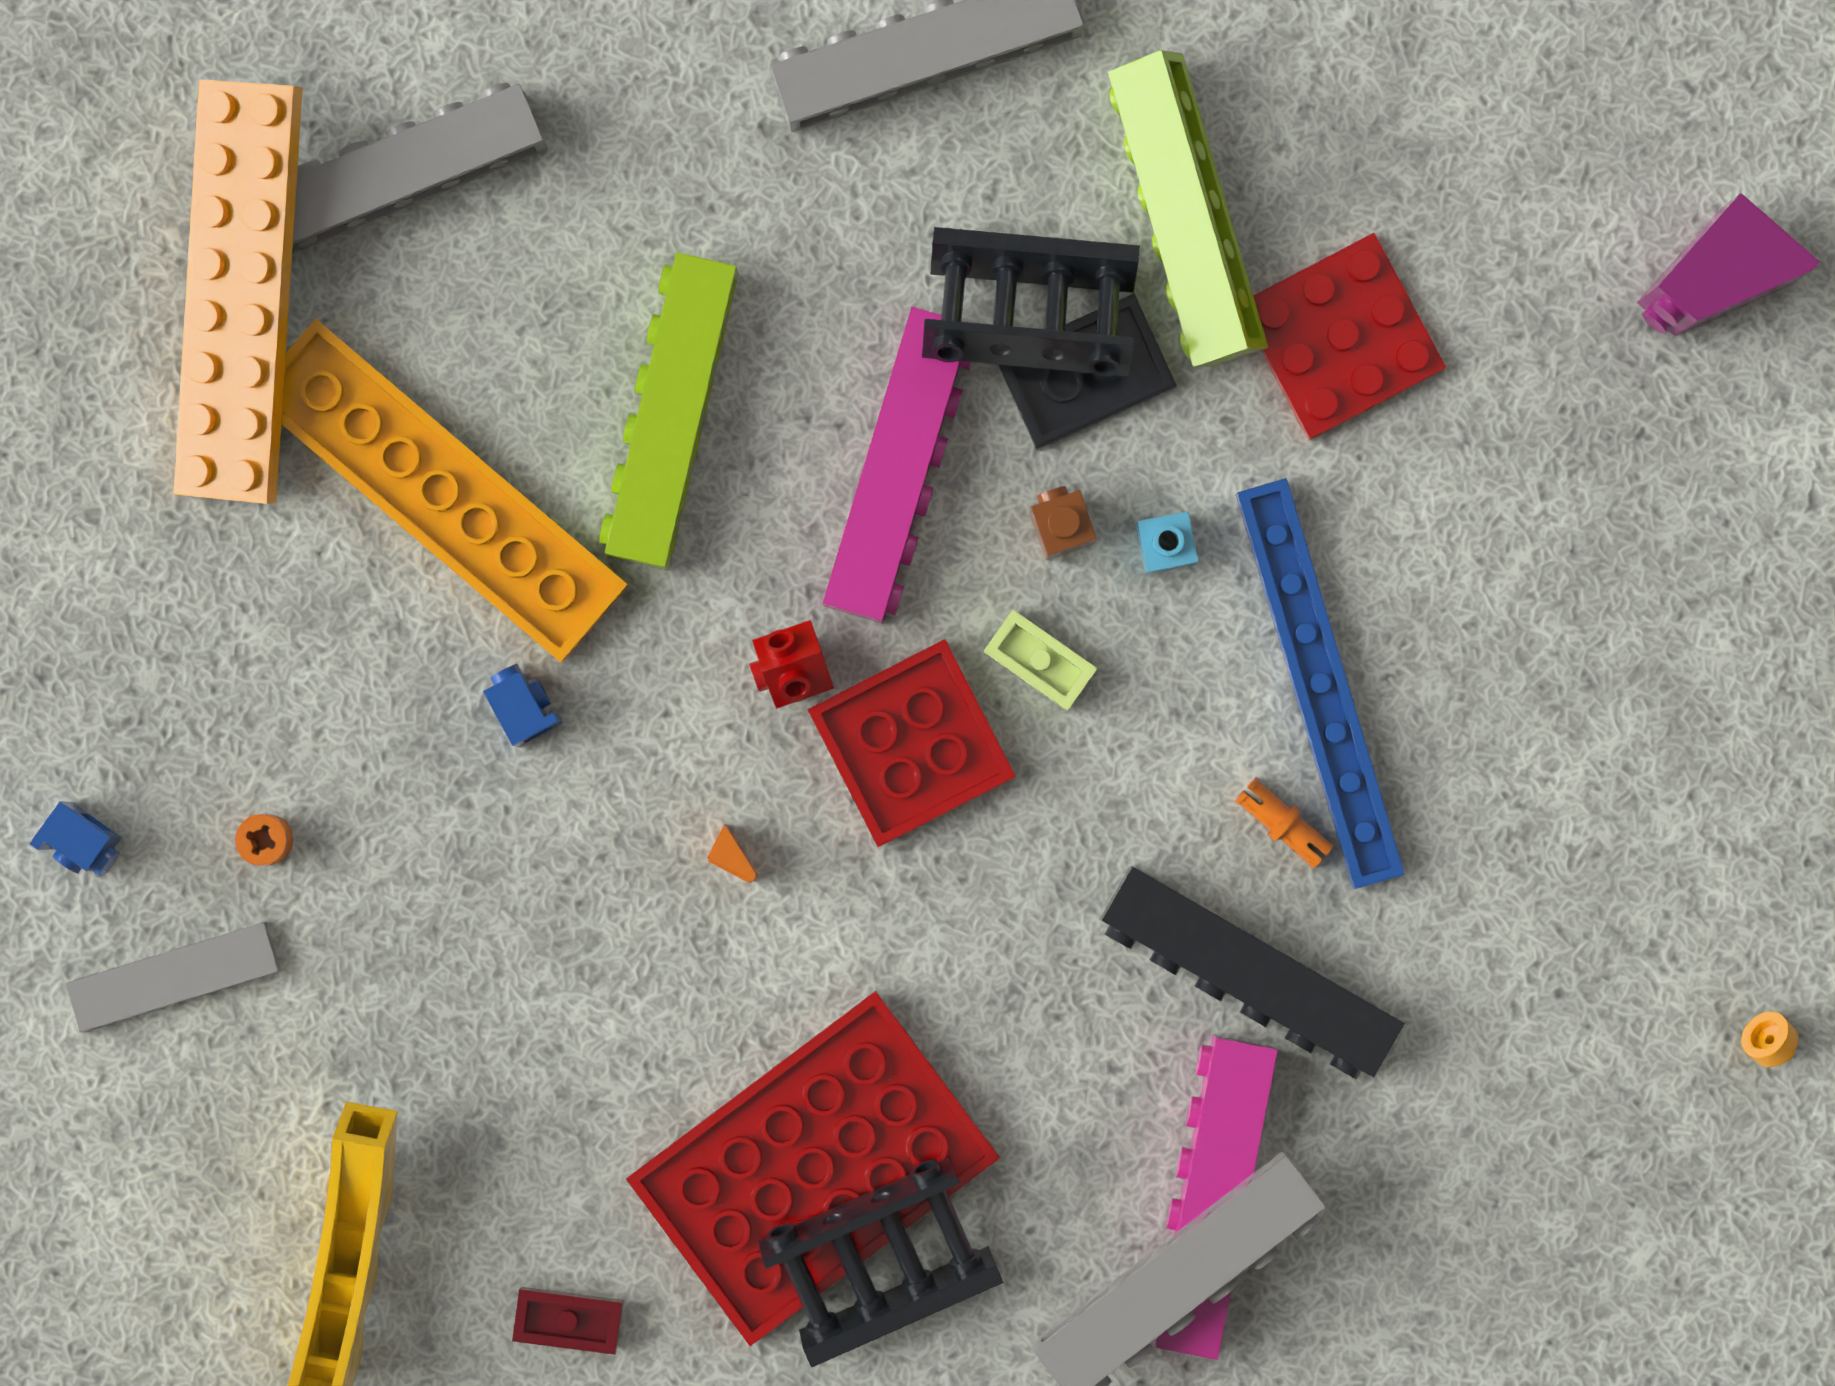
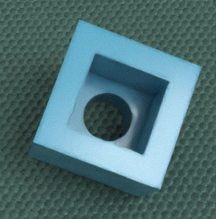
M1188 511L1141 520L1135 524L1145 575L1193 566L1198 563ZM1170 532L1176 536L1178 543L1174 550L1166 551L1160 547L1158 539L1162 533Z

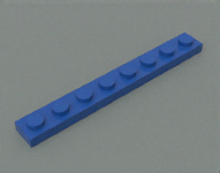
M1285 478L1237 492L1235 494L1352 889L1405 875L1288 480Z

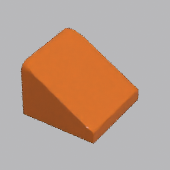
M724 824L707 856L708 862L748 883L755 882L759 874L730 827Z

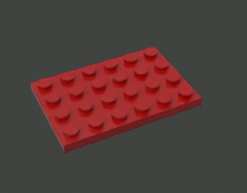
M875 990L629 1175L626 1180L748 1345L752 1346L803 1307L783 1262L768 1269L765 1268L762 1262L758 1241L766 1238V1234L771 1229L789 1222L796 1225L909 1175L912 1168L930 1159L941 1161L950 1157L960 1182L959 1185L946 1190L948 1195L951 1196L1000 1159V1156ZM925 1199L898 1212L907 1229L932 1209L928 1200ZM879 1220L850 1232L863 1261L889 1242ZM831 1241L802 1253L820 1294L846 1275Z

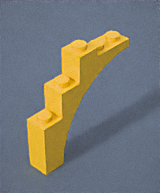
M347 1101L344 1105L332 1138L330 1174L319 1251L303 1328L287 1386H353L362 1357L364 1316L377 1279L380 1233L393 1195L398 1111Z

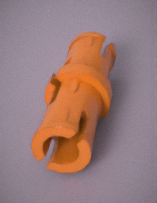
M1255 777L1247 785V788L1258 796L1262 803L1258 804L1244 791L1241 792L1234 802L1237 805H1241L1254 818L1270 830L1267 834L1274 841L1281 839L1308 863L1311 869H1314L1323 859L1311 850L1307 844L1312 843L1327 856L1334 847V843L1328 841L1315 828L1299 816L1302 812L1294 804L1289 808L1262 784L1258 777Z

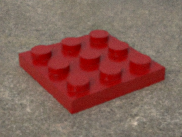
M1375 233L1253 295L1268 348L1260 351L1308 441L1447 368Z
M946 639L807 709L877 847L1016 777Z

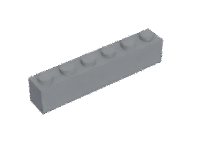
M939 0L927 5L924 8V14L906 20L902 14L890 16L877 22L875 30L856 35V32L853 30L845 31L827 39V46L809 52L807 47H797L785 51L778 56L779 62L772 63L770 66L791 132L1079 38L1082 35L1083 23L1075 0H963L954 3L953 0Z
M507 82L496 84L481 93L482 99L465 106L461 102L447 104L433 113L435 118L418 125H415L413 121L398 124L390 128L386 132L387 137L369 145L367 141L349 144L339 150L340 157L323 164L318 160L299 165L297 170L292 254L548 150L520 83L511 87Z
M1280 1152L1033 1342V1351L1060 1386H1108L1111 1383V1379L1108 1377L1111 1372L1123 1363L1128 1368H1131L1141 1362L1154 1349L1150 1342L1166 1330L1172 1336L1185 1328L1196 1317L1192 1310L1207 1298L1212 1303H1216L1228 1295L1237 1286L1233 1278L1249 1266L1254 1271H1257L1272 1261L1279 1254V1250L1275 1246L1290 1234H1293L1298 1239L1311 1231L1320 1223L1321 1218L1318 1216V1213L1326 1208V1206L1290 1159L1283 1152Z

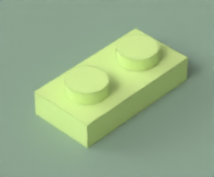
M1014 609L983 651L984 654L1066 711L1069 710L1098 669Z

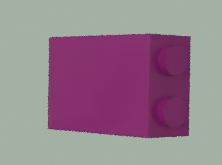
M1740 193L1716 212L1637 303L1645 310L1642 313L1643 319L1653 329L1662 334L1670 331L1674 336H1677L1788 287L1814 270L1820 261Z

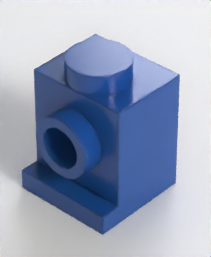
M518 664L509 666L490 678L493 686L483 691L511 745L514 747H520L563 723L559 714L552 712L547 715L544 708L550 705L551 701L537 677L528 680Z
M59 801L29 844L37 850H50L54 848L56 852L52 857L74 873L79 874L81 869L85 871H93L102 877L116 862L120 852L115 849V846L122 837L73 802Z

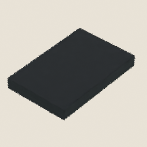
M1135 293L1119 300L1117 336L1134 337L1129 376L1113 375L1103 377L1086 372L998 365L1036 451L1177 387ZM1098 310L1067 323L1065 331L1096 334Z

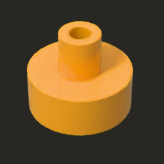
M1764 1012L1755 1016L1746 1025L1741 1038L1742 1048L1759 1065L1763 1067H1776L1793 1058L1798 1045V1032L1781 1014L1777 1012Z

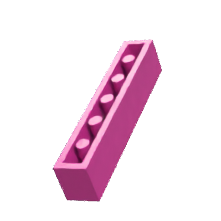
M912 306L823 599L824 607L881 624L884 622L886 613L896 615L904 586L895 584L901 564L911 566L919 539L918 536L911 535L910 531L915 515L926 516L933 487L925 485L930 465L937 468L941 466L948 438L939 436L945 416L952 419L955 418L963 389L954 387L959 368L969 370L972 363L964 361L943 362L938 359L922 358L925 319L941 320V315Z
M1212 1035L1210 1046L1201 1045L1196 1065V1075L1204 1077L1200 1097L1191 1096L1186 1116V1126L1194 1128L1190 1148L1181 1147L1176 1168V1178L1184 1179L1181 1198H1171L1166 1219V1229L1174 1230L1173 1235L1254 1173L1278 1052L1277 1049ZM1231 1292L1216 1303H1212L1207 1298L1192 1310L1196 1317L1191 1323L1172 1336L1166 1330L1153 1340L1155 1347L1218 1360Z

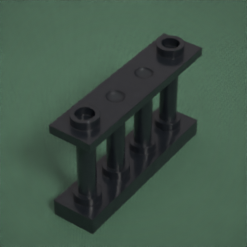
M934 227L930 275L945 276L941 320L925 319L922 358L938 359L943 362L964 361L1086 372L1103 377L1113 375L1129 376L1134 337L1117 336L1120 292L1134 293L1140 245ZM966 278L996 280L993 325L962 322ZM1017 282L1048 285L1044 329L1013 326ZM1068 287L1099 290L1096 334L1065 331Z
M950 1157L941 1161L930 1159L921 1162L912 1168L910 1174L796 1225L791 1222L778 1225L766 1234V1238L758 1241L762 1262L766 1269L783 1262L809 1318L807 1326L799 1329L803 1351L811 1368L1004 1283L989 1246L980 1250L971 1247L946 1190L960 1184ZM925 1199L930 1204L953 1256L950 1263L933 1271L924 1270L898 1212ZM877 1220L881 1223L905 1277L901 1285L885 1292L876 1291L850 1233ZM829 1241L832 1242L857 1298L853 1306L837 1313L828 1312L802 1253Z

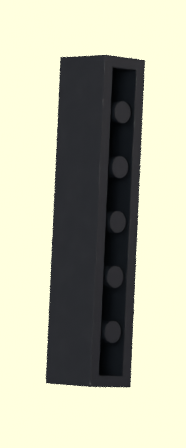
M1133 866L1128 868L1099 919L1109 925L1104 935L1130 950L1136 941L1154 951L1150 958L1151 962L1174 975H1177L1181 967L1199 977L1194 985L1196 988L1219 1001L1223 1000L1226 993L1244 1003L1239 1011L1241 1014L1264 1027L1268 1026L1271 1019L1289 1029L1285 1036L1286 1040L1311 1054L1316 1045L1334 1055L1330 1062L1331 1066L1356 1080L1361 1071L1373 1078L1375 1077L1405 1024Z

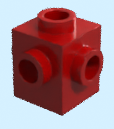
M811 620L785 629L776 630L768 635L752 640L758 658L757 661L749 663L753 678L759 692L769 689L776 709L835 689Z

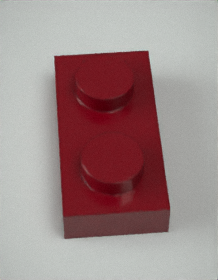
M521 1287L518 1293L512 1341L616 1355L624 1300Z

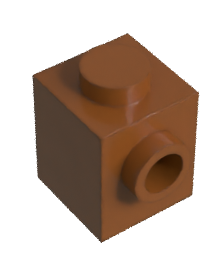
M1062 486L1037 495L1039 504L1031 506L1029 514L1045 561L1095 543L1097 538L1080 490L1068 494L1066 486Z

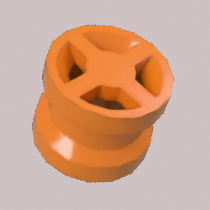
M258 814L248 817L242 821L235 836L236 849L240 856L248 863L259 866L278 864L284 860L291 852L294 841L292 829L288 823L279 816L270 814ZM256 840H257V842H258V845L260 846V849H259L258 852H257L258 846H257V844H256Z

